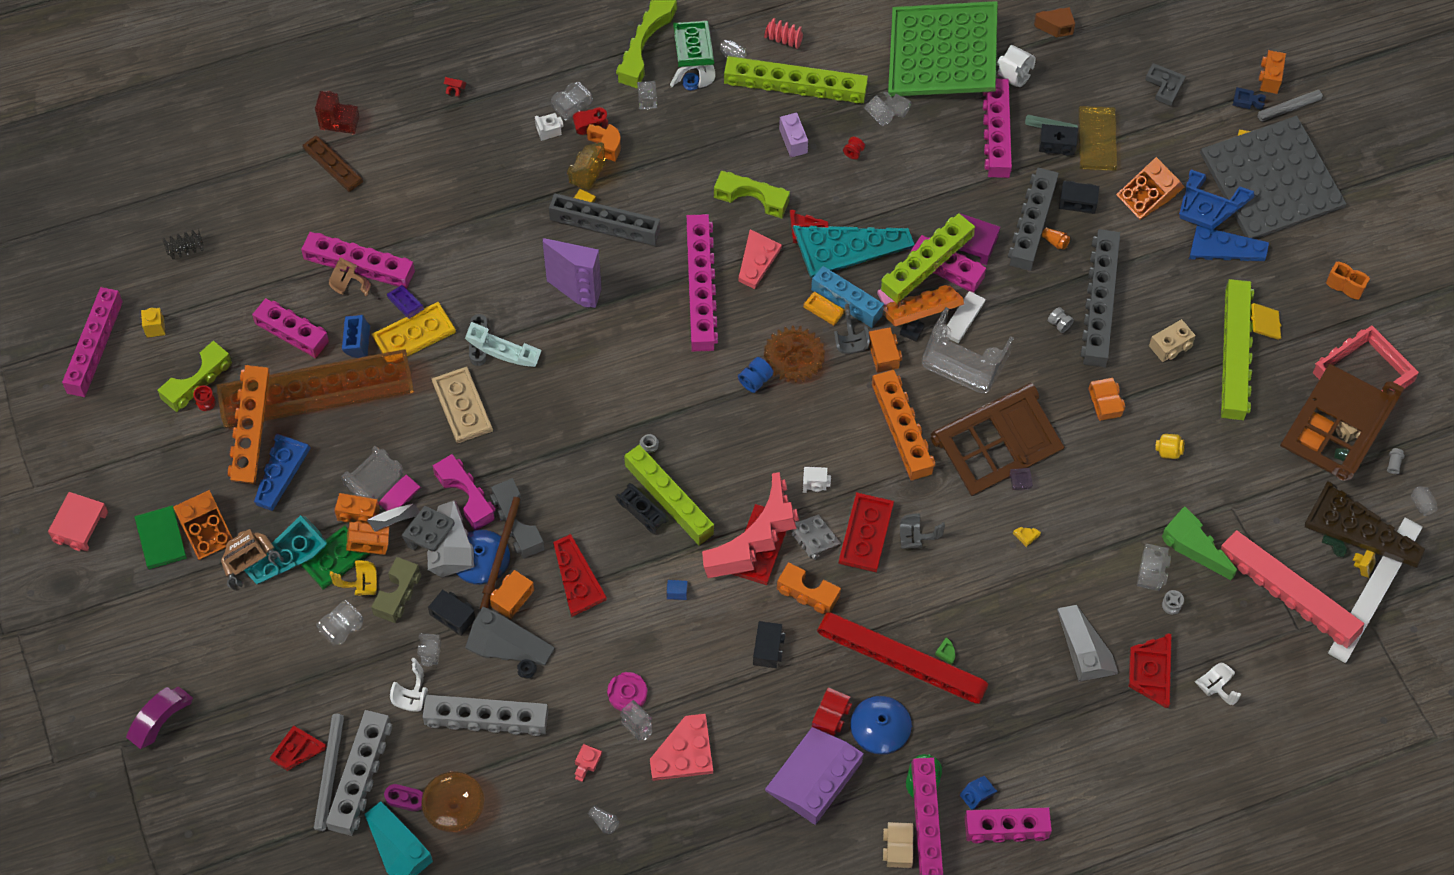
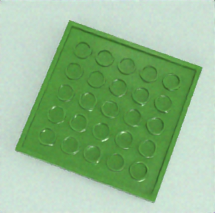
M998 2L893 7L889 97L996 91Z

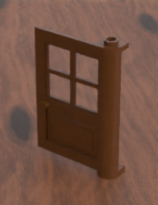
M1329 363L1280 446L1330 472L1342 481L1351 480L1402 394L1404 387L1394 382H1386L1382 387L1383 391ZM1316 408L1337 419L1329 433L1308 423ZM1340 421L1361 432L1353 446L1332 436ZM1305 427L1326 437L1317 452L1297 442ZM1329 440L1350 450L1342 465L1321 455Z
M1031 382L930 434L933 445L945 449L971 496L1065 448L1038 403L1039 393ZM990 419L1001 438L983 446L973 427ZM969 429L980 449L962 457L952 437ZM1004 442L1014 461L997 470L986 450ZM983 453L993 472L976 480L965 461Z

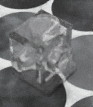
M420 633L419 639L421 644L418 645L417 655L421 658L420 664L423 666L438 665L441 648L440 635Z

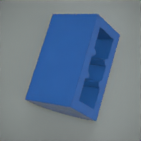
M363 315L347 316L344 322L342 350L351 357L367 359L370 325Z

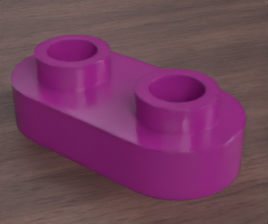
M392 784L384 792L386 802L393 807L415 812L421 810L425 805L424 794L418 789ZM393 795H399L397 799H392ZM414 799L419 800L417 804L411 803Z

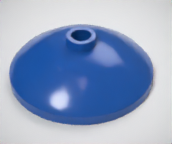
M488 530L468 532L467 537L474 549V567L456 574L462 580L471 584H487L501 536ZM508 545L497 579L505 573L509 566L510 552ZM479 549L483 550L481 553L476 552Z
M875 696L862 701L855 708L851 717V732L855 741L863 749L874 754H889L899 750L907 742L911 733L912 724L907 709L900 702L890 697ZM884 718L886 721L880 722L878 719Z

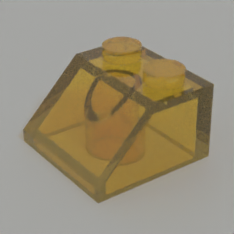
M599 142L586 145L582 152L579 151L574 165H570L567 172L569 183L589 191L605 165L604 143Z

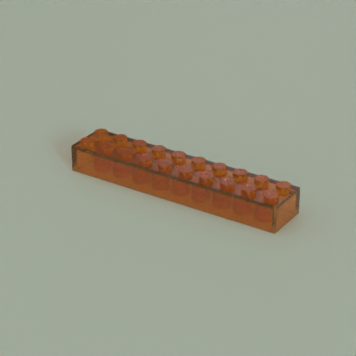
M406 349L270 374L264 421L414 393ZM238 380L216 385L221 419L225 428L235 427L238 424V420L235 419L236 408H240L238 390L242 389L243 381ZM251 382L248 389L250 391L257 390L258 383ZM249 401L246 404L247 410H253L256 407L255 401ZM246 420L243 425L251 424L253 421Z

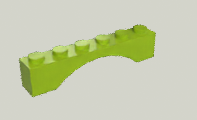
M677 0L650 1L649 10L644 13L643 22L641 25H638L636 36L631 39L630 48L628 51H625L623 62L617 67L616 74L618 75L619 83L639 88L645 76L642 60L644 45L656 30L672 21L677 11Z

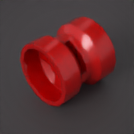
M202 385L194 390L193 396L197 407L202 411L213 409L216 402L211 388Z

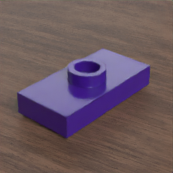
M403 285L387 294L388 299L408 319L424 310L423 305Z

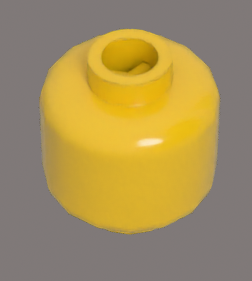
M1163 434L1160 440H1156V451H1159L1161 458L1178 459L1180 455L1184 454L1185 441L1181 439L1180 435Z

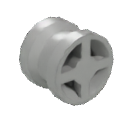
M1176 590L1168 591L1162 602L1163 610L1168 614H1177L1184 603L1183 595Z

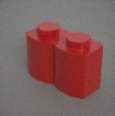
M828 687L814 716L812 727L832 736H835L836 732L840 733L844 725L842 718L844 714H849L852 707L850 696Z

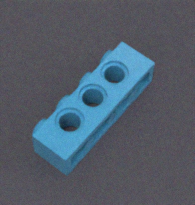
M822 266L812 278L811 290L813 292L815 291L844 310L845 304H849L850 314L869 327L873 328L883 316L884 303L826 267Z

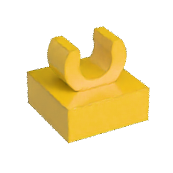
M1366 550L1364 556L1359 553L1355 554L1353 561H1355L1354 567L1360 568L1361 576L1369 578L1376 564L1374 552Z

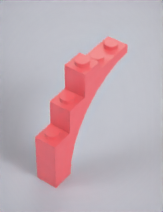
M780 472L772 474V488L769 500L758 519L744 533L732 541L719 547L702 551L703 565L708 578L754 570L753 562L757 561L755 553L774 550L775 541H778L777 532L797 529L796 521H799L798 511L793 509L788 496L784 495V491H787V484L785 479L782 480Z

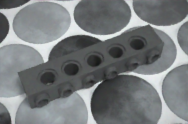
M1037 168L1036 174H1032L1030 180L1032 188L1027 189L1025 199H1028V202L1023 203L1021 213L1024 215L1023 218L1019 217L1017 223L1019 232L1014 233L1012 243H1015L1014 248L1010 247L1008 258H1011L1010 266L1031 271L1059 173Z
M554 193L549 206V215L552 221L655 246L660 233V219L556 193Z

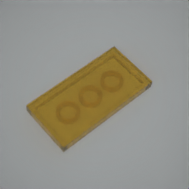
M1079 106L1080 169H1117L1115 108Z

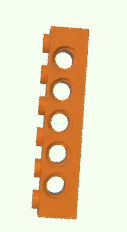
M245 365V370H241L240 381H243L242 389L238 390L240 408H236L235 419L238 420V424L233 429L235 446H231L230 457L233 458V462L228 467V477H230L232 482L256 484L270 369L267 367ZM257 382L258 389L250 391L248 389L249 384ZM255 401L256 407L253 410H247V402ZM246 420L253 421L254 424L251 429H244L243 424ZM244 439L251 440L249 448L244 449L241 447V442ZM242 458H247L249 461L245 468H241L238 465L239 460Z
M890 370L873 375L872 387L908 476L912 481L932 475L935 460L928 453V443L921 436L922 429L920 424H916L914 409L909 407L908 395L906 391L903 392L901 387V378L896 375L895 370ZM914 455H919L921 458H916Z

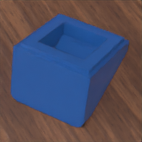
M668 580L667 599L687 600V581Z

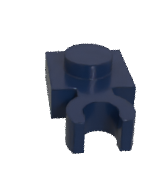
M1236 87L1233 106L1250 109L1251 105H1253L1257 109H1263L1264 103L1259 101L1264 102L1266 96L1263 94L1253 95L1254 91Z

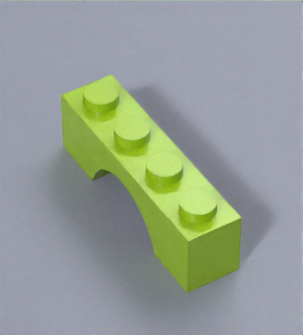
M721 171L714 186V198L731 203L738 197L752 196L762 202L765 214L782 219L789 204L790 191L770 186L764 182H757L748 177H741L732 172Z
M212 341L200 352L202 365L194 376L187 379L170 378L157 390L161 400L175 412H178L194 397L193 393L197 387L207 386L214 382L216 377L222 371H226L232 363L229 353L216 342Z

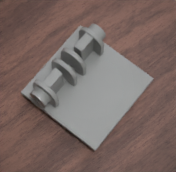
M819 514L796 522L797 529L791 530V535L795 537L799 545H802V549H806L805 552L808 554V557L813 560L820 556L819 552L841 544Z

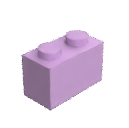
M793 113L781 116L779 130L790 158L808 153V139L798 114Z

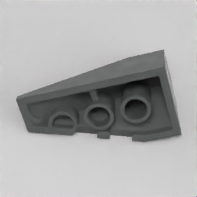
M482 607L473 622L465 649L485 658L497 657L502 660L512 659L519 661L529 659L534 664L546 665L555 647L504 616Z

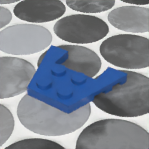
M1190 170L1185 196L1183 197L1179 213L1180 219L1213 230L1253 199L1255 196L1254 191L1239 186L1232 198L1228 200L1200 190V187L1206 180V175Z

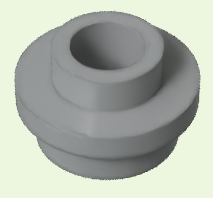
M647 434L641 438L640 446L647 453H652L658 449L659 441L654 435ZM647 443L653 444L652 446H646Z

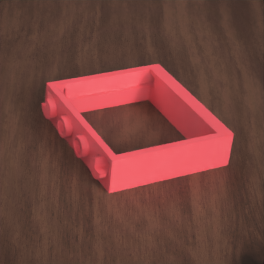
M1371 325L1366 330L1361 329L1353 339L1348 338L1340 348H1334L1326 358L1321 357L1315 363L1316 366L1313 374L1320 380L1329 363L1332 365L1336 364L1367 341L1401 375L1394 383L1404 387V389L1415 382L1419 372Z

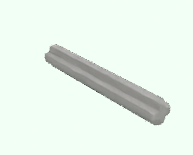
M1320 90L1307 93L1259 111L1258 118L1260 121L1271 119L1319 101L1323 95Z

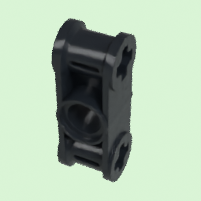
M631 483L627 485V488L621 494L615 495L617 502L638 519L652 534H655L663 523L669 521L667 515ZM643 506V507H645L646 509H645V510H639V509H637V508Z

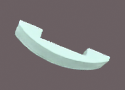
M471 322L465 339L472 345L503 361L523 366H536L541 353L540 349L525 343L521 347L488 333V328Z

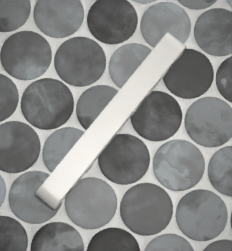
M1405 517L1397 532L1415 541L1423 526ZM1383 556L1352 609L1351 614L1364 623L1362 633L1402 562ZM1362 633L1348 648L1334 641L1328 654L1346 663Z

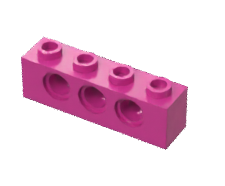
M921 235L911 252L919 249L922 242L930 238ZM955 252L933 273L975 293L985 278L986 267L979 262L968 259L963 254Z
M265 298L252 314L257 326L314 358L320 354L329 342L327 332L322 327H316L308 319L296 316L292 310L282 308L276 301L271 302Z
M1049 807L966 810L964 817L966 840L973 843H982L984 840H993V842L999 843L1013 839L1015 842H1022L1026 839L1044 841L1050 837L1052 832ZM1029 822L1034 828L1028 829L1024 826V823ZM1009 823L1013 826V829H1006L1003 824ZM989 824L992 826V829L985 830L982 825Z

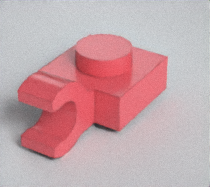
M583 744L575 760V765H578L575 772L576 780L583 782L588 770L595 771L602 756V751Z

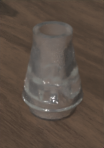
M593 806L588 813L603 833L611 834L619 825L617 816L600 809L598 806Z

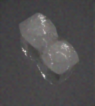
M578 81L569 84L566 90L555 93L551 99V107L564 120H568L576 112L588 107L593 102V97Z
M345 600L331 613L324 616L316 624V627L332 646L342 644L347 639L349 633L359 630L364 620L362 615L349 601Z
M632 700L621 711V724L638 741L645 740L652 734V717L635 700Z

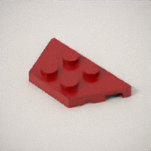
M1166 634L1162 638L1151 639L1144 644H1137L1130 648L1128 687L1159 705L1169 708L1171 634Z

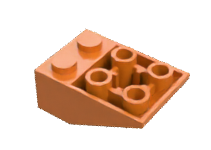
M1156 157L1116 195L1141 220L1173 199L1184 188V185Z
M210 490L173 506L198 560L225 548L226 544L233 539Z

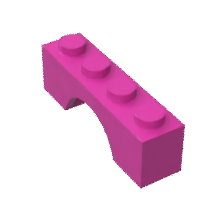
M451 454L432 465L434 475L444 488H459L469 496L463 511L466 520L474 531L495 520L494 506L490 501L487 502L484 499L485 494L480 487L476 488L472 475L470 473L466 474L464 471L465 467L460 459L456 460L454 455Z

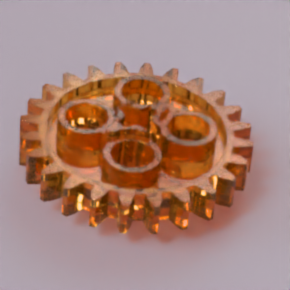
M794 326L791 327V330L784 327V332L778 329L777 335L771 334V339H767V345L764 347V358L774 370L773 376L780 374V380L787 377V382L791 378H794L795 383H797L798 378L805 382V376L812 379V373L817 375L818 369H822V363H824L825 358L824 344L820 343V337L815 338V332L809 334L808 328L802 331L801 326L798 330H795Z

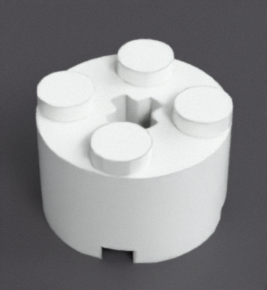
M1011 45L1007 53L1001 56L997 62L999 66L997 77L999 79H1009V84L1022 87L1030 77V74H1028L1030 68L1034 69L1035 56Z

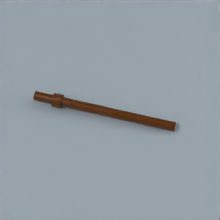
M513 497L487 585H484L482 593L484 595L479 609H482V607L488 609L490 596L496 589L494 586L521 498Z

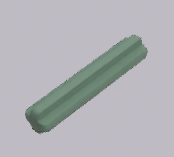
M1029 114L1025 120L1026 125L1041 128L1042 124L1078 127L1075 124Z

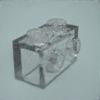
M1145 544L1136 586L1160 591L1162 584L1166 585L1168 573H1165V568H1169L1171 556H1168L1169 548Z

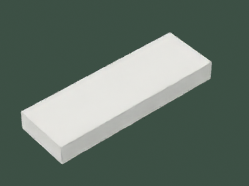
M969 291L964 298V305L959 306L942 332V336L959 344L986 299Z

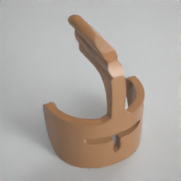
M341 257L329 279L330 287L342 295L351 278L356 279L362 284L360 290L365 296L370 291L371 283L366 278L355 273L356 264ZM347 266H348V267H350V268H349V270H348V272H347V274H346L344 280L342 281L341 279H342V277H343V275H344V271L346 270V268H347Z

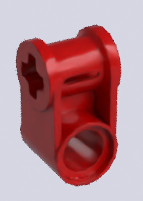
M598 107L587 111H579L573 115L575 129L579 135L587 134L589 124L600 126V122H602L601 127L603 129L608 127L607 112L604 108Z

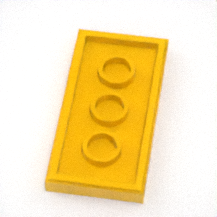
M436 302L409 319L405 317L372 333V337L388 364L391 365L456 333V329L440 303Z

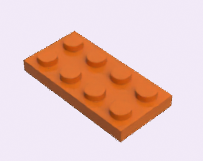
M950 285L940 286L937 290L924 291L921 295L915 297H906L898 304L890 302L884 306L883 315L894 326H898L964 305V299Z

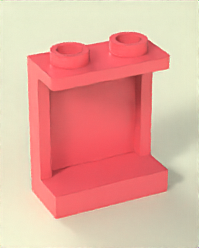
M68 492L48 533L52 541L58 545L66 544L76 551H88V540L100 517L106 518L108 510L102 502Z

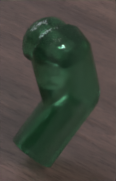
M1327 535L1323 536L1321 543L1330 545L1337 557H1344L1346 555L1347 549L1343 541Z

